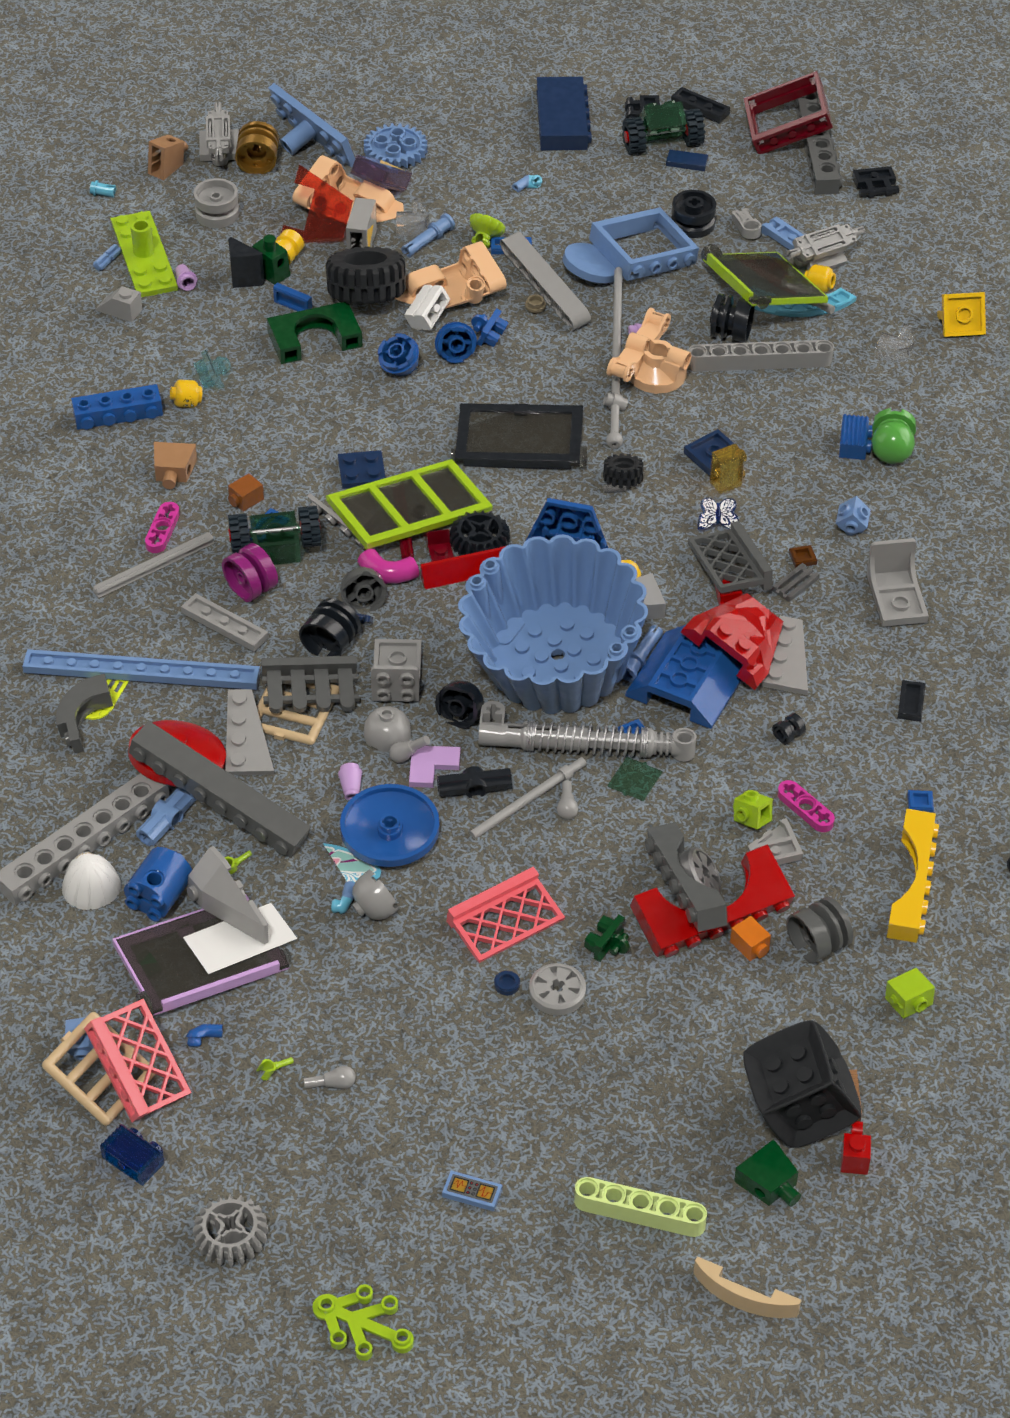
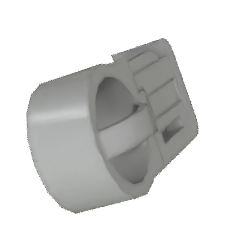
M744 208L742 211H732V221L744 238L756 239L761 236L762 225L756 218L753 219L748 208Z

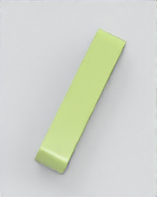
M591 1177L581 1178L575 1184L574 1203L579 1210L690 1237L700 1236L705 1231L707 1211L700 1203Z

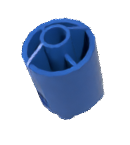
M165 847L153 848L125 885V904L132 910L146 913L150 920L158 922L162 917L166 916L187 887L188 875L192 871L191 866L176 851Z

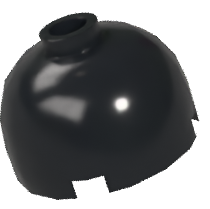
M459 680L445 685L436 695L435 700L438 715L442 714L444 718L454 721L446 723L461 729L469 728L479 719L481 707L484 704L483 695L478 687L468 681ZM453 715L459 717V720L463 721L459 722L453 719Z

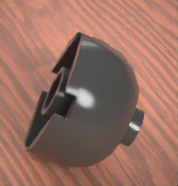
M354 568L344 576L340 585L342 601L350 606L355 613H358L356 609L370 608L369 611L377 610L385 602L386 584L381 575L372 568ZM356 600L361 602L371 600L369 606L364 607L359 606Z

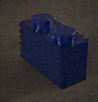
M120 1124L100 1145L101 1155L104 1160L142 1186L164 1165L162 1148L154 1141L147 1142L143 1139L141 1133L133 1127L128 1129L123 1124Z

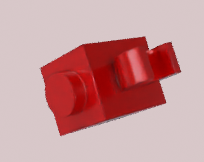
M856 1121L852 1124L851 1132L844 1133L840 1172L868 1175L871 1160V1135H863V1122Z

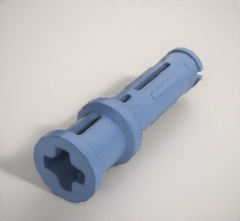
M444 213L438 221L431 222L427 230L402 246L403 254L409 252L407 256L411 257L432 240L442 238L445 232L455 228L453 218L449 214Z
M652 625L640 644L632 652L622 679L633 682L637 677V673L646 663L645 659L663 635V630L658 627L655 633L653 631L656 629V625Z

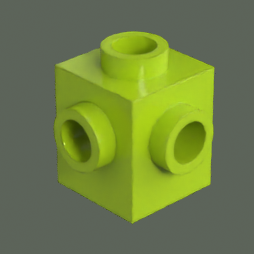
M754 790L745 791L734 799V821L742 823L746 827L761 828L772 821L773 799L761 795Z

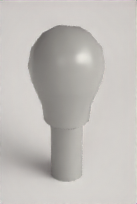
M425 735L414 741L396 742L390 747V758L396 763H404L418 749L430 744V739Z
M569 780L562 782V795L557 805L558 815L566 820L573 819L578 813V805L572 794V783Z
M340 1066L324 1073L322 1076L304 1078L305 1089L319 1086L347 1089L355 1083L356 1075L351 1067Z

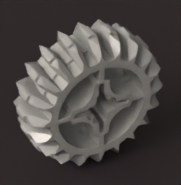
M229 1194L228 1200H223L219 1196L217 1203L209 1201L207 1204L208 1209L201 1208L200 1216H197L194 1221L193 1236L195 1237V1245L199 1248L201 1255H207L210 1263L217 1258L219 1266L224 1263V1260H228L231 1268L234 1260H238L243 1266L245 1256L253 1261L254 1252L261 1253L262 1245L266 1244L268 1225L266 1224V1215L262 1213L259 1205L254 1206L252 1199L244 1202L242 1195L235 1200ZM246 1220L253 1226L250 1233L244 1227ZM211 1227L215 1228L217 1232L215 1240L209 1235Z

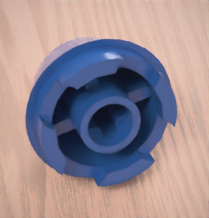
M457 321L448 322L442 326L435 338L437 353L451 363L463 362L464 359H467L474 353L477 344L474 330L467 324Z
M397 333L395 337L387 341L383 340L378 348L379 364L389 373L397 376H407L418 366V345L414 339L405 334Z

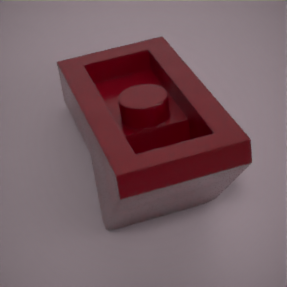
M449 529L424 533L431 562L454 557L450 544Z

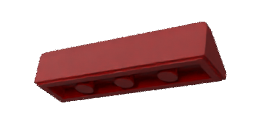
M504 547L420 564L423 586L425 589L467 581L473 575L480 574L479 568L484 560L491 557H499V553Z

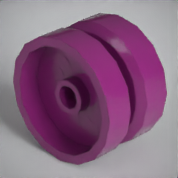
M255 543L244 546L238 553H233L222 561V571L229 587L245 602L253 601L262 592H268L278 584V574L271 558Z

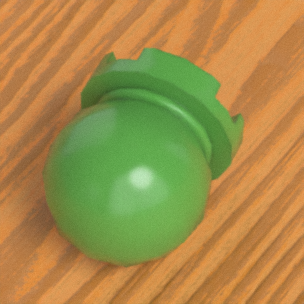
M891 408L880 411L874 417L872 425L873 437L871 443L873 452L879 460L888 464L904 462L911 456L915 446L916 420L911 413L904 409L901 412L891 411Z

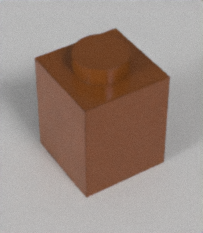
M249 473L228 485V500L233 507H238L243 512L264 500L263 484Z

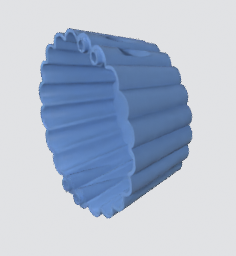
M564 534L556 535L550 540L540 536L532 537L526 540L523 546L518 544L508 545L500 551L499 557H491L484 560L479 568L480 574L473 575L466 581L465 587L468 594L463 596L458 603V608L464 616L459 622V629L468 641L467 646L495 686L503 691L510 701L522 703L526 709L531 711L541 708L547 714H555L561 709L564 712L573 713L581 705L585 707L593 706L598 702L599 696L604 697L611 694L615 684L621 681L626 672L632 652L638 644L642 627L648 615V608L643 603L647 594L646 588L641 582L636 581V568L629 563H621V555L618 551L612 548L600 549V545L593 539L585 538L575 541L571 536ZM563 654L564 656L563 659L558 660L552 658L555 655Z

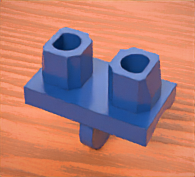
M496 308L489 320L485 314H477L472 318L471 324L474 327V331H482L476 345L482 346L484 342L492 347L496 345L509 323L499 317L502 312L501 310Z

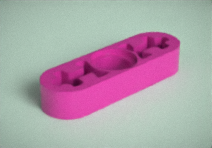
M165 502L160 505L145 538L147 551L160 553L165 550L180 516L179 506L176 503ZM160 526L168 527L166 530L157 529Z
M786 780L779 784L778 798L816 831L828 832L832 830L835 816L829 809L796 782ZM801 804H809L812 806V809L803 810L799 806ZM819 818L821 820L827 819L828 821L827 823L825 821L819 822Z

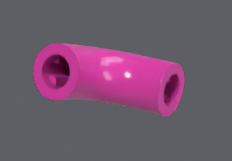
M367 549L358 557L357 562L360 567L374 569L381 575L386 584H399L419 577L418 565L411 556L398 561H388L383 559L375 549Z

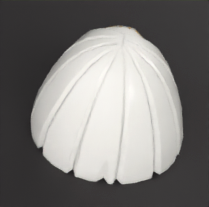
M83 852L70 862L62 884V894L66 901L73 907L76 906L82 910L98 909L113 902L121 891V880L115 868L104 857L90 852Z

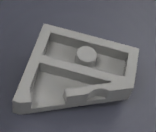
M787 818L782 819L780 825L773 831L769 829L760 839H756L748 845L747 852L768 844L778 865L803 860V852Z

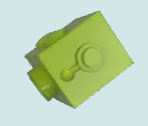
M914 968L887 981L885 998L904 1019L914 1013L922 1012L927 1007L933 1005L935 987L917 968Z

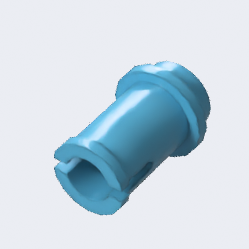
M98 180L91 182L90 193L93 196L97 194L114 198L116 185L99 183Z

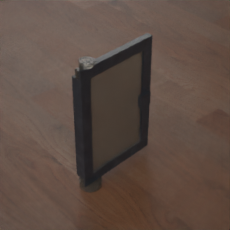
M461 403L456 448H451V459L456 464H464L465 467L571 469V466H580V468H587V446H581L583 405Z

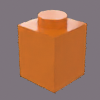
M752 916L731 928L730 942L749 961L756 957L762 958L768 953L771 935Z

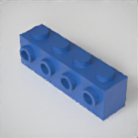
M157 384L71 398L77 430L163 416L162 402Z

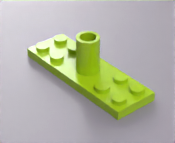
M141 211L110 218L132 284L136 291L141 292V298L178 291L176 279L151 212Z

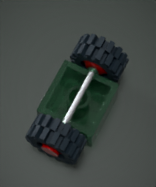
M675 100L667 101L661 105L656 103L647 104L639 117L624 119L622 122L623 143H625L624 146L626 151H628V155L644 153L647 141L679 137L681 133L683 134L686 146L703 144L705 140V124H703L702 112H700V109L684 110L682 102H676Z
M317 506L298 507L299 523H296L295 511L249 516L250 529H248L246 513L228 515V531L232 554L238 553L241 548L250 544V538H252V543L259 545L268 554L274 565L301 562L298 533H300L303 548L321 546V529Z

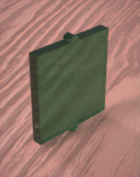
M626 757L609 782L608 787L622 792L624 796L629 795L644 801L663 771L648 766L646 762L641 763Z

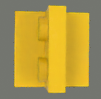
M985 292L942 294V310L937 311L938 319L942 320L943 337L986 334Z

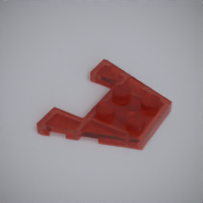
M299 165L294 183L315 189L305 229L300 230L283 225L281 233L286 229L294 230L300 234L304 243L343 241L353 200Z

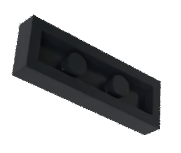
M683 87L671 96V103L687 110L700 109L702 116L718 123L730 114L729 106Z

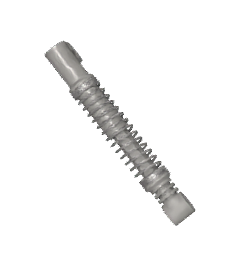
M488 701L481 707L478 744L483 746L519 747L523 751L532 752L534 748H537L539 752L541 749H545L546 752L549 749H553L554 753L556 750H561V753H564V750H569L570 754L572 751H576L577 754L580 751H584L585 755L588 752V748H594L592 750L593 755L596 748H600V755L603 754L604 749H609L607 752L608 756L611 754V749H617V752H615L616 757L619 754V749L623 750L624 757L627 750H632L631 757L634 756L635 750H639V758H650L656 755V752H659L661 756L662 753H665V756L671 753L674 759L686 762L692 760L695 756L697 736L689 728H679L672 732V735H669V732L663 735V731L657 734V731L648 727H642L640 734L639 727H636L635 734H632L630 726L627 733H624L623 726L620 727V732L616 733L615 725L612 728V732H609L607 725L604 728V732H601L600 725L597 726L596 731H593L592 724H590L588 730L584 723L581 727H577L576 723L574 726H570L569 723L566 726H562L561 722L558 726L554 725L553 722L550 725H547L546 722L543 725H539L538 721L530 722V720L524 721L522 724L505 723V706L498 701Z

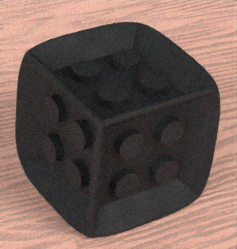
M808 1020L791 1025L755 1042L743 1052L747 1078L757 1107L762 1113L766 1124L785 1145L796 1148L811 1144L850 1126L861 1117V1105L849 1068L834 1040L816 1021Z

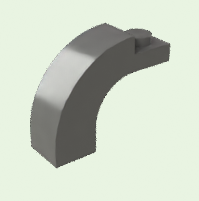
M105 673L87 678L73 686L58 705L56 725L61 738L65 737L67 747L72 746L74 754L84 752L80 736V726L85 717L96 710L113 706Z

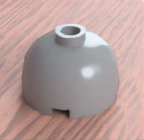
M393 706L376 708L365 720L364 739L370 747L372 746L381 752H389L390 747L394 743L407 742L411 739L410 721L407 715L399 708Z
M369 869L357 879L353 886L352 895L355 903L352 906L361 917L365 914L372 920H383L393 915L400 907L394 904L396 900L380 879L376 881L372 877L374 873Z

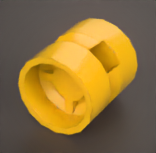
M286 229L276 239V243L286 249L290 265L304 248L303 238L296 231Z

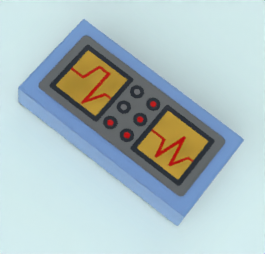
M450 1171L442 1191V1197L494 1212L503 1185Z

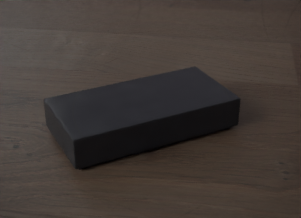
M902 680L897 719L921 722L926 683Z

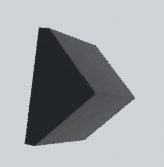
M232 237L228 238L233 288L264 285L262 252Z

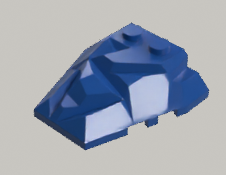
M547 498L526 538L528 540L529 538L540 536L550 540L556 535L564 534L571 536L575 541L585 538L593 539L600 545V549L608 548L593 506Z

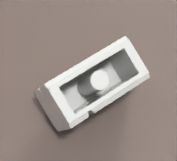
M424 285L405 313V318L411 328L417 330H431L435 322H437L450 301L444 287L441 285Z

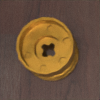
M253 121L243 125L239 130L235 160L242 171L248 174H266L275 167L279 135L274 127L266 122Z

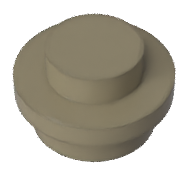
M533 294L527 298L525 308L529 312L539 313L545 310L546 302L541 295Z

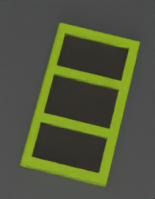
M453 459L326 495L328 504L366 550L453 524V521H456L458 516H464L465 512L472 514L474 510L482 512L484 509L485 513L493 508V505Z

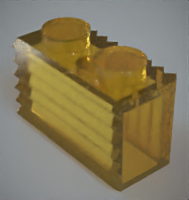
M735 443L713 451L709 482L719 494L726 493L731 489L734 490L738 486L741 487L742 479L745 477L744 462L747 461L744 450L740 449Z

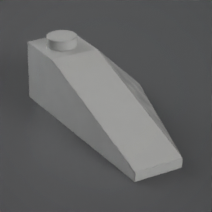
M214 846L210 847L188 875L189 887H187V893L192 901H196L205 911L263 944L268 943L267 921L254 901H247L241 881H234L228 872L231 870L228 861Z

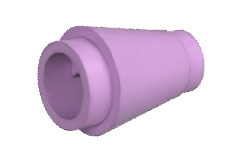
M178 265L175 270L178 287L185 291L194 289L197 283L196 275L186 265Z
M356 763L343 764L340 767L338 776L345 799L350 800L360 792L362 770Z

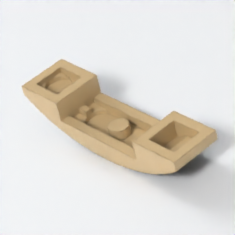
M697 1256L694 1265V1275L706 1289L722 1301L748 1313L765 1317L795 1318L798 1316L801 1299L777 1289L774 1290L771 1298L722 1278V1266Z

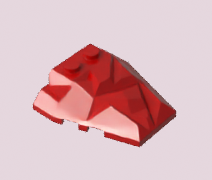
M746 593L694 616L681 630V633L697 646H700L707 637L743 664L736 676L755 690L769 674L784 621Z

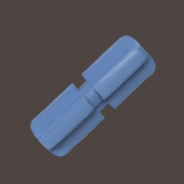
M113 244L93 263V267L98 271L103 270L111 263V260H114L121 253V248L117 244Z

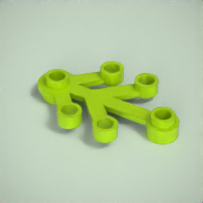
M363 1284L356 1289L355 1293L338 1298L332 1294H323L314 1300L312 1306L313 1313L318 1319L326 1322L330 1333V1344L336 1350H341L347 1345V1335L343 1330H340L337 1319L348 1324L355 1343L356 1357L361 1361L369 1360L373 1354L372 1345L366 1341L362 1330L390 1341L393 1350L397 1353H407L414 1346V1337L409 1330L398 1329L396 1331L370 1320L384 1314L393 1315L398 1311V1300L393 1295L383 1297L379 1304L353 1312L345 1308L357 1303L368 1304L372 1301L373 1289L371 1286ZM362 1292L369 1293V1295L366 1297H363L360 1294ZM327 1303L330 1304L331 1307L323 1308L322 1305ZM387 1303L394 1304L393 1307H386L385 1305ZM405 1336L407 1339L399 1341L398 1337ZM341 1337L343 1341L335 1342L334 1339ZM362 1348H367L369 1350L367 1353L359 1352V1350Z

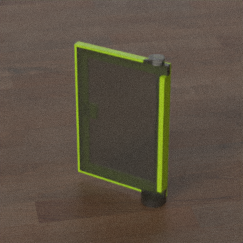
M715 244L705 246L701 252L702 261L709 265L751 306L765 309L769 305L828 303V296L778 252L722 254L721 249Z

